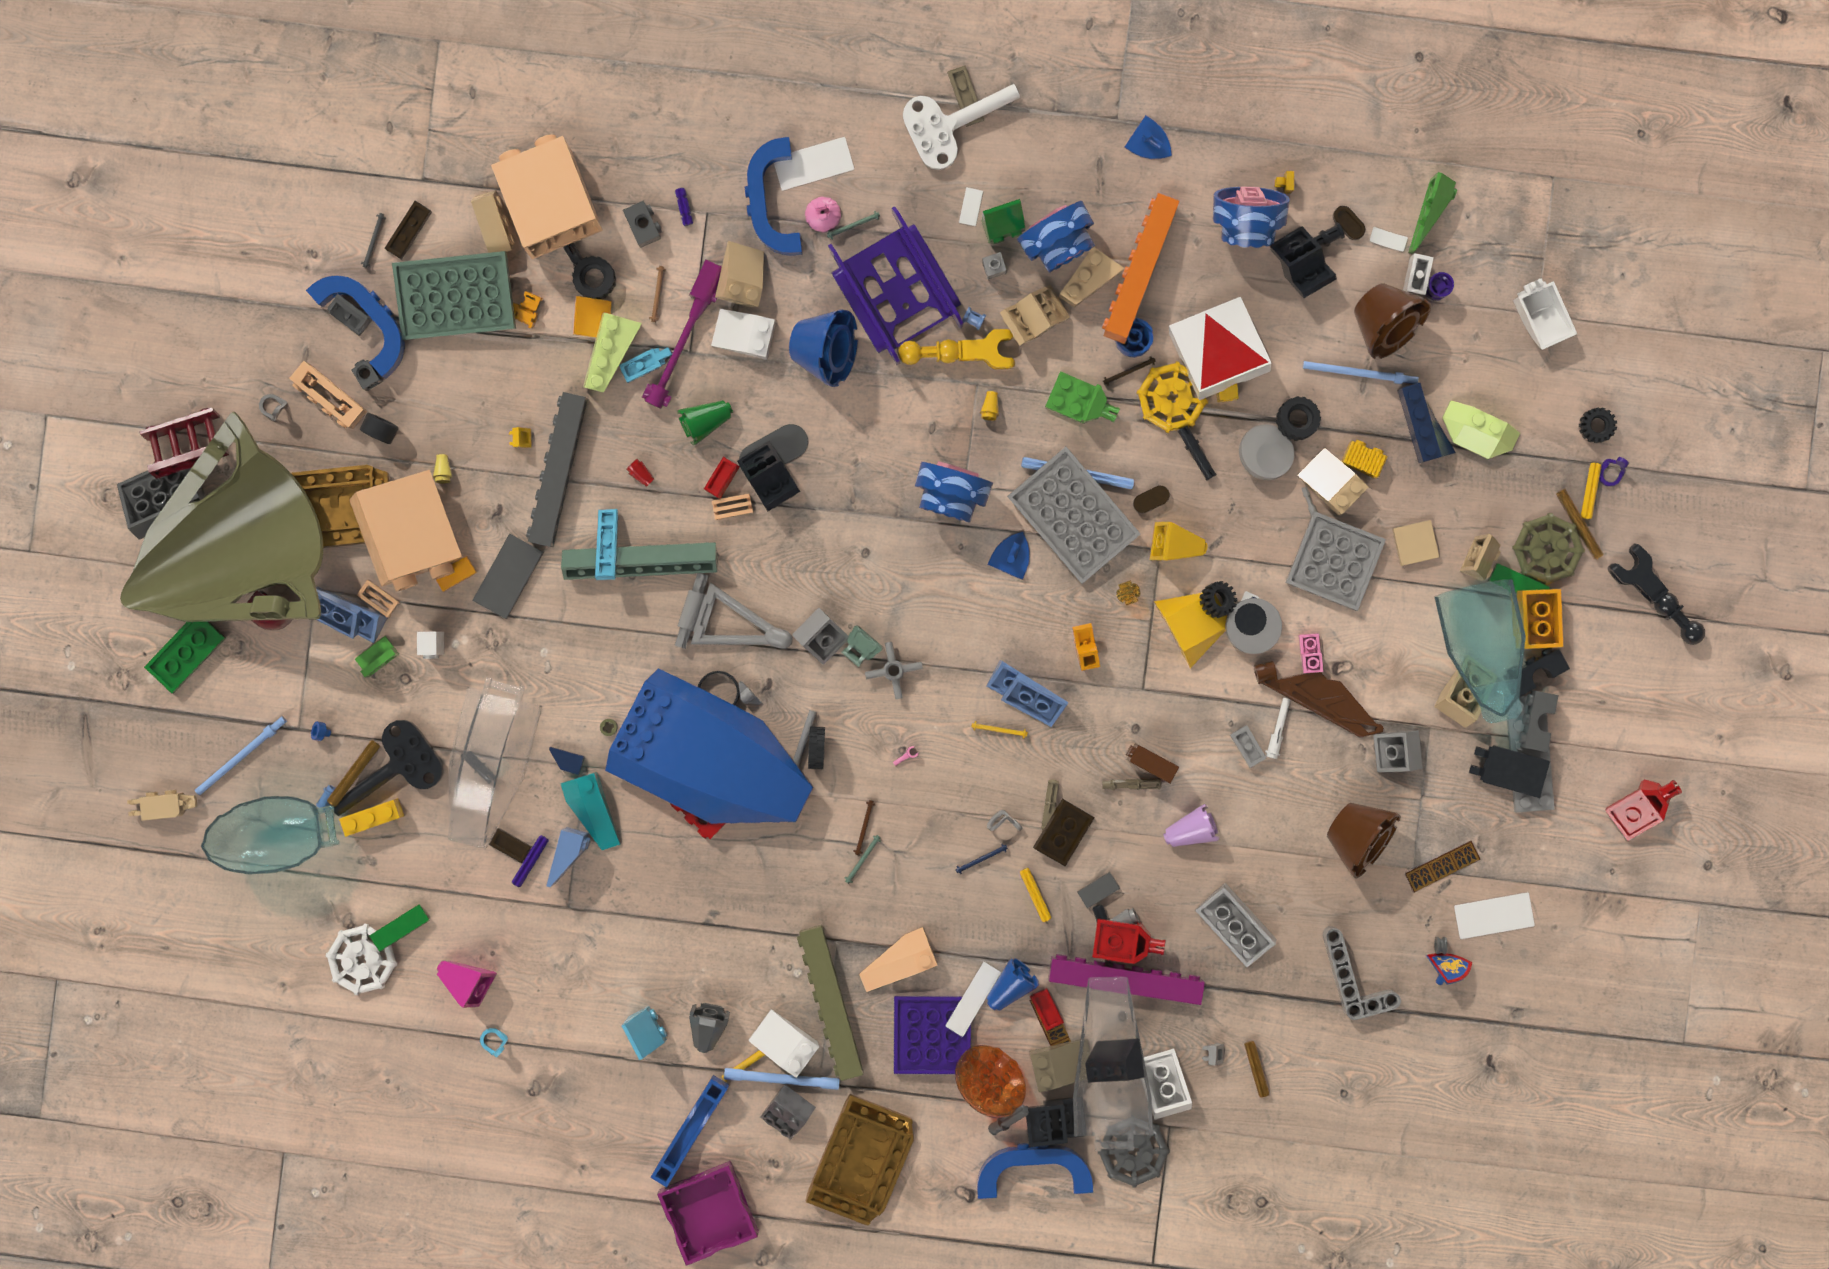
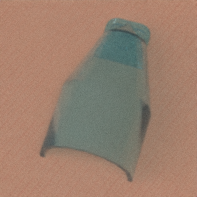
M1503 579L1485 582L1436 595L1434 598L1447 654L1479 703L1484 720L1489 723H1497L1517 718L1522 711L1519 696L1526 636L1513 580Z

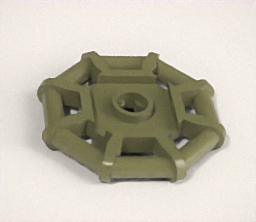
M1548 513L1529 522L1525 521L1515 545L1512 546V550L1515 551L1521 573L1535 578L1545 585H1550L1552 582L1569 576L1572 577L1575 574L1574 571L1582 554L1585 553V548H1583L1576 530L1577 526L1574 523L1571 524L1554 516L1553 513ZM1546 524V530L1541 532L1535 531V527ZM1555 524L1565 530L1559 533L1553 530L1552 526ZM1529 533L1532 537L1528 546H1525L1523 544ZM1569 534L1574 545L1573 548H1569V543L1565 538ZM1550 544L1553 551L1546 554L1544 546ZM1525 550L1528 551L1531 557V562L1528 564L1523 553ZM1568 553H1574L1569 565L1565 564L1564 561ZM1534 565L1543 568L1544 574L1532 569ZM1558 566L1563 570L1552 575L1550 569Z

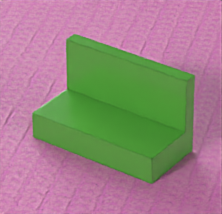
M384 636L355 658V660L362 668L360 672L366 678L372 676L398 656L399 653L388 638Z

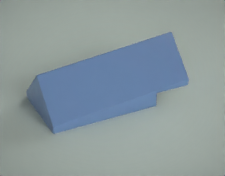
M316 586L321 605V617L317 619L319 622L352 639L359 635L372 643L376 641L387 620L386 616Z
M1001 660L998 662L986 687L1003 695L1001 701L1052 727L1068 704L1061 697Z

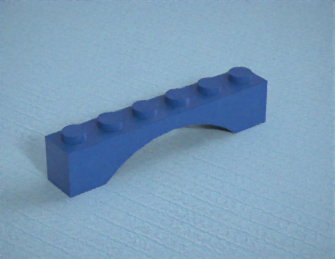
M715 1075L711 1077L650 1178L667 1188L696 1138L727 1091L728 1083Z

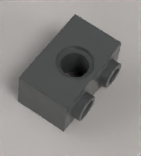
M643 200L623 209L640 248L661 239L659 233H662L659 223H654L651 217L654 215L650 204L646 205ZM646 219L649 221L647 227H639L641 220Z

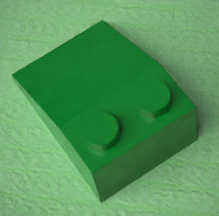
M1020 199L985 210L982 213L981 222L988 243L998 244L1005 241L1004 238L1006 237L1016 238L1025 231L1026 227Z

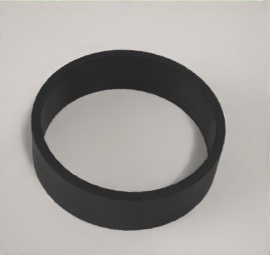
M713 671L706 674L700 680L697 686L699 688L701 687L702 682L712 674L721 673L729 676L735 683L737 689L736 699L733 703V705H736L739 699V686L738 682L732 675L724 671Z

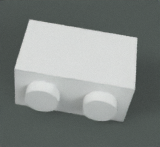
M1416 253L1410 257L1403 287L1404 291L1420 297L1426 295L1434 257Z
M417 632V655H423V659H439V655H444V632Z

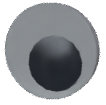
M1249 598L1237 603L1236 607H1233L1234 611L1227 615L1225 624L1227 637L1235 648L1244 653L1259 654L1266 652L1280 638L1282 621L1279 612L1271 603L1263 599Z

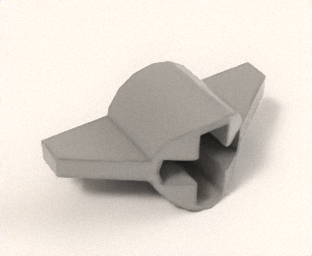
M742 681L738 683L739 697L743 703L758 705L762 703Z

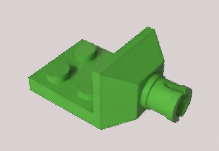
M1061 371L1045 406L1083 424L1097 420L1099 417H1104L1114 422L1120 408L1106 403L1107 398L1101 385H1091Z

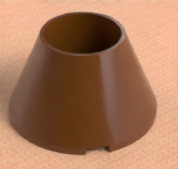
M1385 283L1378 284L1370 289L1359 300L1354 309V314L1369 355L1373 359L1376 357L1382 359L1393 354L1415 336L1413 331L1418 325L1423 326L1431 311V303L1425 298Z
M1355 803L1347 804L1340 811L1327 832V838L1351 876L1356 879L1361 877L1366 872L1364 868L1369 863L1372 865L1375 863L1397 829L1395 822L1396 820L1400 821L1401 815L1397 812Z

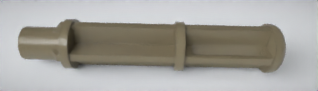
M1160 778L1102 781V789H1111L1112 791L1117 788L1139 790L1161 789L1162 787Z
M1055 779L1048 780L1042 830L1055 811L1059 781Z

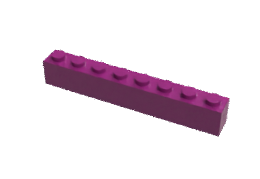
M1056 954V957L1051 956L1048 975L1049 982L1196 1005L1202 1004L1205 982L1197 975L1182 977L1181 973L1170 972L1169 975L1163 974L1162 970L1151 969L1150 972L1143 971V967L1132 966L1131 969L1124 968V964L1113 963V966L1105 965L1106 962L1101 960H1094V963L1086 962L1087 959L1075 957V960L1067 959L1068 956Z

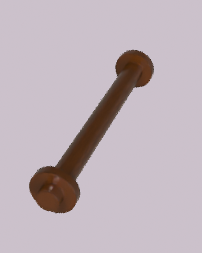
M873 800L866 802L868 807L856 850H853L855 855L858 856L863 854L861 851L872 807L876 805Z

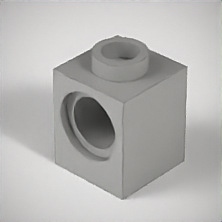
M1001 252L982 258V264L988 280L1006 274L1007 270Z

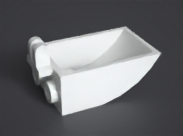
M1540 278L1523 286L1524 291L1518 293V298L1513 300L1528 333L1542 350L1577 334L1554 281L1546 284Z

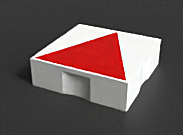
M1241 297L1169 325V335L1179 357L1187 368L1188 377L1199 400L1224 391L1231 385L1246 382L1271 371L1272 363Z

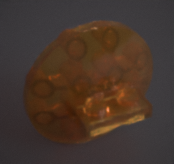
M978 1045L966 1050L959 1058L955 1068L956 1084L964 1100L974 1110L988 1117L1005 1118L1012 1115L1016 1108L1023 1104L1026 1095V1084L1023 1074L1018 1067L1017 1061L1000 1048Z

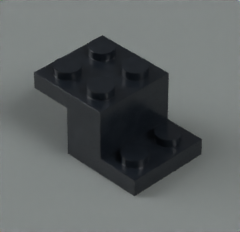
M1303 226L1270 245V250L1281 262L1284 277L1303 298L1337 280L1336 274L1325 262L1322 247Z
M770 441L737 460L767 512L801 492Z
M1081 1097L1043 1100V1105L1031 1106L1028 1109L1029 1114L1026 1116L1029 1147L1068 1143L1067 1138L1086 1136Z

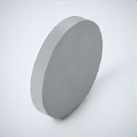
M1266 424L1258 425L1249 430L1241 439L1239 457L1244 468L1252 476L1262 480H1274L1290 469L1294 460L1293 444L1290 439H1287L1288 437L1282 435L1278 427Z

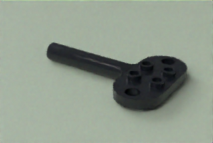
M396 720L384 729L382 745L389 755L390 761L349 790L336 807L330 804L331 809L337 816H341L399 774L403 775L409 784L418 789H429L439 783L443 776V764L414 723L407 720ZM393 726H398L401 729V733L397 737L391 733ZM430 772L434 775L432 783L425 781L426 773Z

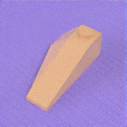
M923 927L902 936L893 946L859 974L866 992L937 966L936 958Z

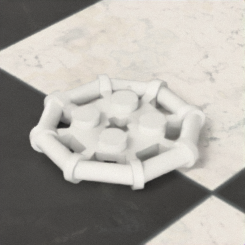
M369 924L344 931L340 930L336 940L325 956L328 959L333 983H338L357 996L376 989L382 990L398 963L395 960L392 945L385 949L387 960H383L375 944L368 940V936L376 931ZM362 934L361 940L352 942L351 936ZM344 941L347 944L343 954L337 953ZM365 955L366 963L360 964L357 957ZM336 959H341L342 961L341 965L344 968V971L340 973ZM381 965L386 966L381 976L376 974ZM348 974L356 979V983L353 984L343 977ZM373 978L374 982L362 985V979Z

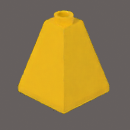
M1155 522L1150 560L1168 561L1202 556L1207 552L1208 545L1205 539L1173 522Z

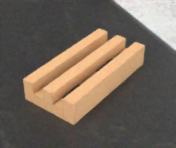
M750 494L712 501L715 520L753 513ZM747 498V502L717 507V504ZM748 506L747 510L721 515L718 513V511Z
M370 580L365 582L357 594L359 598L387 618L391 616V613L400 603ZM368 586L372 587L377 592L382 594L388 600L393 602V604L390 605L388 602L383 600L377 594L368 589ZM366 592L373 598L378 600L384 606L389 608L388 611L381 608L375 602H373L368 597L363 595V593Z

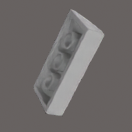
M1226 883L1195 910L1246 967L1276 944L1277 939Z

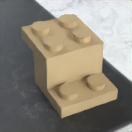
M1051 285L1030 293L1015 305L1000 312L1004 323L1009 327L1019 345L1040 337L1055 325L1070 318Z

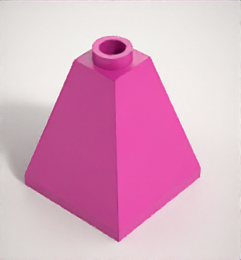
M441 961L437 967V976L462 1008L479 1007L497 975L494 971L453 961Z

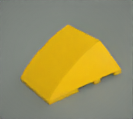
M1203 593L1154 601L1190 669L1226 631L1227 615L1213 618L1211 614H1206L1207 609L1203 611L1202 607H1204V604L1200 605V601L1203 600L1200 598V595ZM1214 594L1215 602L1217 605L1222 606L1216 594Z

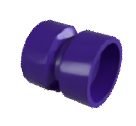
M1445 272L1434 274L1429 278L1426 296L1433 301L1445 298L1453 291V278Z

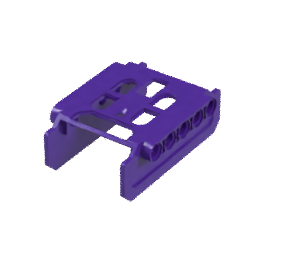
M894 206L892 207V214L900 229L842 262L832 244H829L828 248L839 267L831 272L876 351L880 353L887 349L896 365H899L900 360L894 349L898 348L905 341L915 338L950 316L953 317L959 328H962L964 323L956 310L961 303L920 232L914 224L908 227ZM881 254L885 255L896 274L895 277L884 283L871 263L872 259ZM901 257L907 258L916 274L906 280L896 265L897 260ZM869 276L876 279L883 291L882 294L873 299L863 284L864 279ZM920 280L929 294V299L924 303L918 302L909 286ZM886 300L889 301L896 314V318L892 322H886L876 307ZM904 303L909 304L908 309L903 308ZM926 307L938 309L942 316L941 319L899 344L893 336L896 325Z

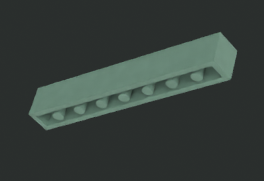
M716 542L617 547L616 577L717 572L718 554ZM597 548L562 550L561 570L564 580L594 579Z

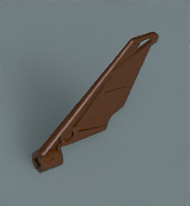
M1273 661L1254 665V673L1258 684L1267 686L1357 737L1383 732V726L1376 724L1341 681L1327 679L1322 672L1302 673L1278 679ZM1360 724L1375 726L1376 729L1375 731L1367 732Z

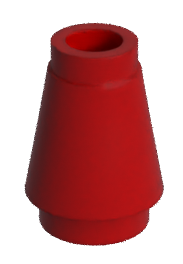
M638 459L634 460L626 468L630 476L646 487L654 480L644 463Z

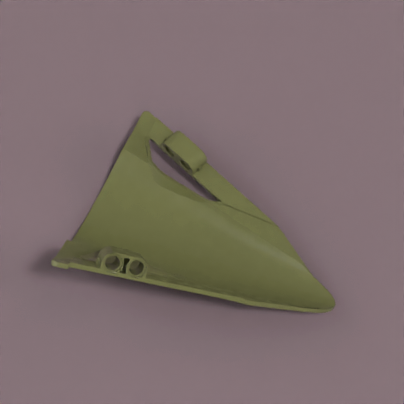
M236 412L230 413L147 530L133 572L121 592L120 600L123 606L133 610L149 611L184 622L317 620L321 617V605L314 577L318 573L323 559V537L315 510L295 477L274 457L259 449L246 424ZM232 442H235L237 466L232 476L202 500L190 502ZM276 584H286L301 599L299 602H289L281 596H255L252 603H236L246 594Z

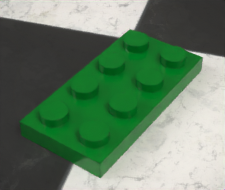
M209 621L186 622L144 668L173 694L218 648L226 637Z

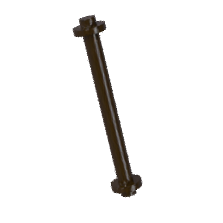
M1150 356L1149 360L1110 378L1104 377L1103 383L1109 386V383L1150 364L1155 365L1154 362L1156 360Z

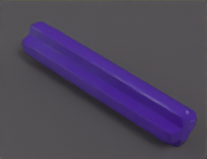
M540 835L513 878V885L517 887L522 886L549 841L545 836Z

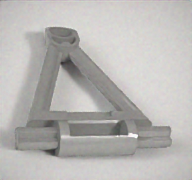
M697 573L693 589L688 591L678 622L680 629L675 646L686 649L690 633L694 631L691 644L770 645L780 649L790 647L793 639L788 631L772 626L714 584L710 583L707 594H703L708 575ZM715 599H719L765 631V635H704Z

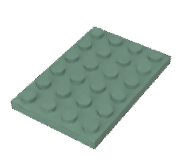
M507 251L392 263L402 340L516 329Z

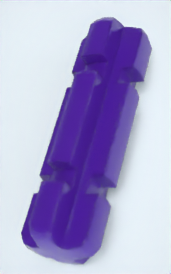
M678 188L675 190V194L678 198L677 202L680 215L682 216V224L688 226L693 224V220L690 215L688 199L686 198L685 188Z

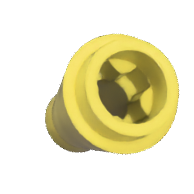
M436 455L433 473L435 483H450L452 474L448 455Z

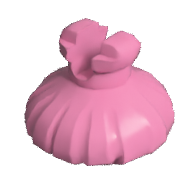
M818 197L812 200L806 207V222L815 231L828 232V230L835 229V226L840 222V206L831 198Z

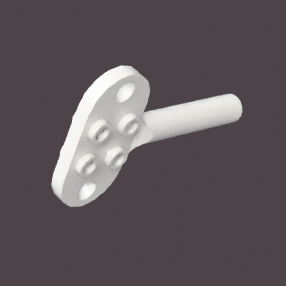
M1012 84L948 116L942 113L935 100L927 96H918L907 102L903 111V119L924 164L931 169L942 170L951 166L957 158L958 148L953 136L955 129L1019 99L1020 95L1016 86ZM916 102L922 103V111H914L913 105ZM940 154L948 156V161L945 164H940L937 161Z

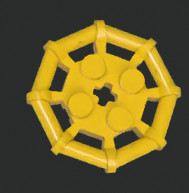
M1178 361L1173 364L1150 368L1149 374L1136 393L1139 396L1143 412L1142 418L1165 430V433L1185 428L1187 425L1195 426V422L1205 405L1208 404V400L1206 398L1201 400L1193 398L1190 389L1192 386L1191 381L1186 383L1184 380L1177 378L1179 372L1188 377L1187 368ZM1173 371V377L1162 380L1160 374ZM1155 379L1158 382L1153 392L1147 391ZM1170 392H1173L1175 395L1177 394L1178 398L1175 399L1174 403L1167 399ZM1147 397H1152L1155 408L1152 410L1149 408ZM1191 403H1195L1197 406L1190 416L1186 411ZM1157 411L1167 417L1166 422L1154 416ZM1183 415L1185 420L1172 423V417Z

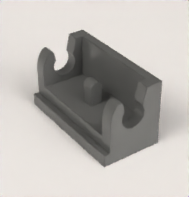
M339 294L335 296V299L327 309L329 314L359 336H361L372 321L369 316Z

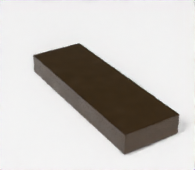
M414 201L384 249L402 260L432 211L419 202Z

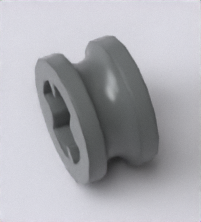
M1435 937L1434 949L1436 954L1440 952L1443 954L1447 953L1446 937H1442V939Z

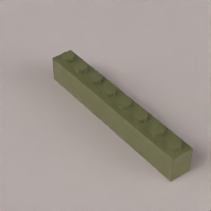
M821 924L800 930V936H797L799 947H803L805 952L802 958L804 965H808L810 973H807L809 983L814 984L815 991L812 993L815 1003L819 1002V1019L825 1023L826 1028L823 1029L825 1039L830 1041L831 1046L828 1047L829 1054L836 1062V1065L833 1066L836 1077L839 1076L841 1081L861 1076L864 1071L823 926Z

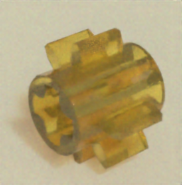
M1130 580L1118 585L1120 589L1117 590L1116 594L1120 602H1125L1126 606L1138 602L1137 597L1140 596L1141 592L1137 584H1132Z

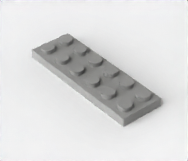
M1527 696L1505 697L1509 749L1550 760V747L1548 752L1520 747L1519 735L1524 729L1522 719L1524 713H1527ZM1544 713L1538 719V726L1542 731L1548 733L1547 713ZM1551 760L1540 798L1513 791L1514 812L1554 810Z

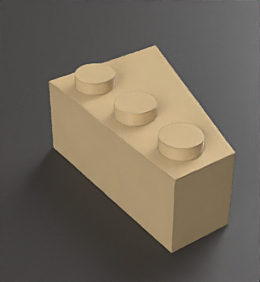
M494 190L474 196L471 204L488 253L512 251L515 241L512 233L509 234L507 226H509L506 215H503V206L497 191Z
M1093 247L1066 284L1059 298L1075 308L1109 281L1121 274L1125 268Z

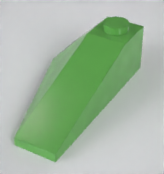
M1438 172L1429 181L1408 253L1412 254L1417 250L1447 205L1456 196V182L1443 173Z

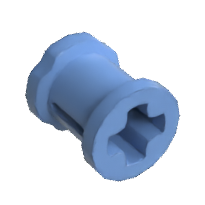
M968 307L962 321L980 330L986 314L981 315Z

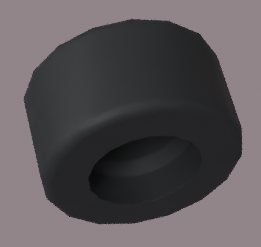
M367 413L360 431L376 440L391 444L398 431V426L377 415Z

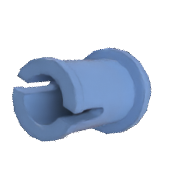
M331 785L324 787V793L316 803L317 807L327 811L330 805L327 799L335 787Z

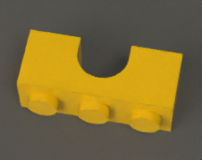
M399 798L339 818L346 837L404 817L405 815Z

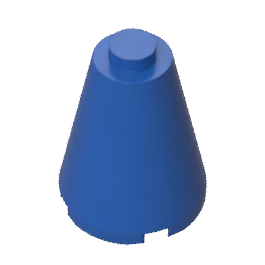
M1011 958L989 992L987 1004L993 1010L997 1009L1000 1011L1035 990L1039 986L1037 977L1035 975L1031 977L1028 973L1030 969L1023 962L1016 958L1014 960Z

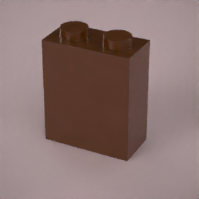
M1136 743L1134 746L1130 745L1125 754L1128 756L1127 761L1170 784L1179 769V766Z

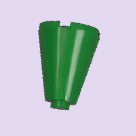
M724 400L677 410V414L682 415L679 417L680 424L687 438L692 437L693 441H691V444L693 446L731 418V413H733L729 402L725 403Z

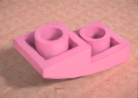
M1319 633L1298 635L1303 673L1323 672Z

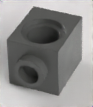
M361 360L351 369L360 386L365 391H369L384 382L379 373L369 363V360ZM369 369L370 376L364 379L362 374L364 370Z

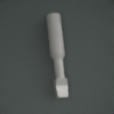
M1306 486L1301 489L1312 516L1314 511L1317 512V509L1312 503L1311 494Z

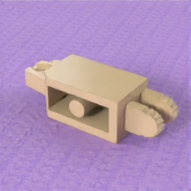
M167 790L164 795H158V792H148L145 797L127 800V804L130 805L140 803L141 810H133L128 812V815H141L142 821L182 816L186 809L197 807V796L177 793V790Z

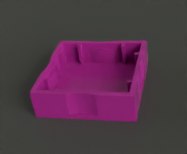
M731 1161L667 1186V1188L664 1187L658 1191L657 1196L666 1218L674 1230L676 1243L686 1266L710 1257L722 1249L731 1248L758 1237V1227Z

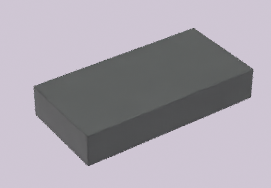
M1108 872L1077 891L1088 909L1120 888L1111 873Z

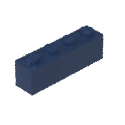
M1421 383L1397 390L1418 463L1456 453L1427 404Z

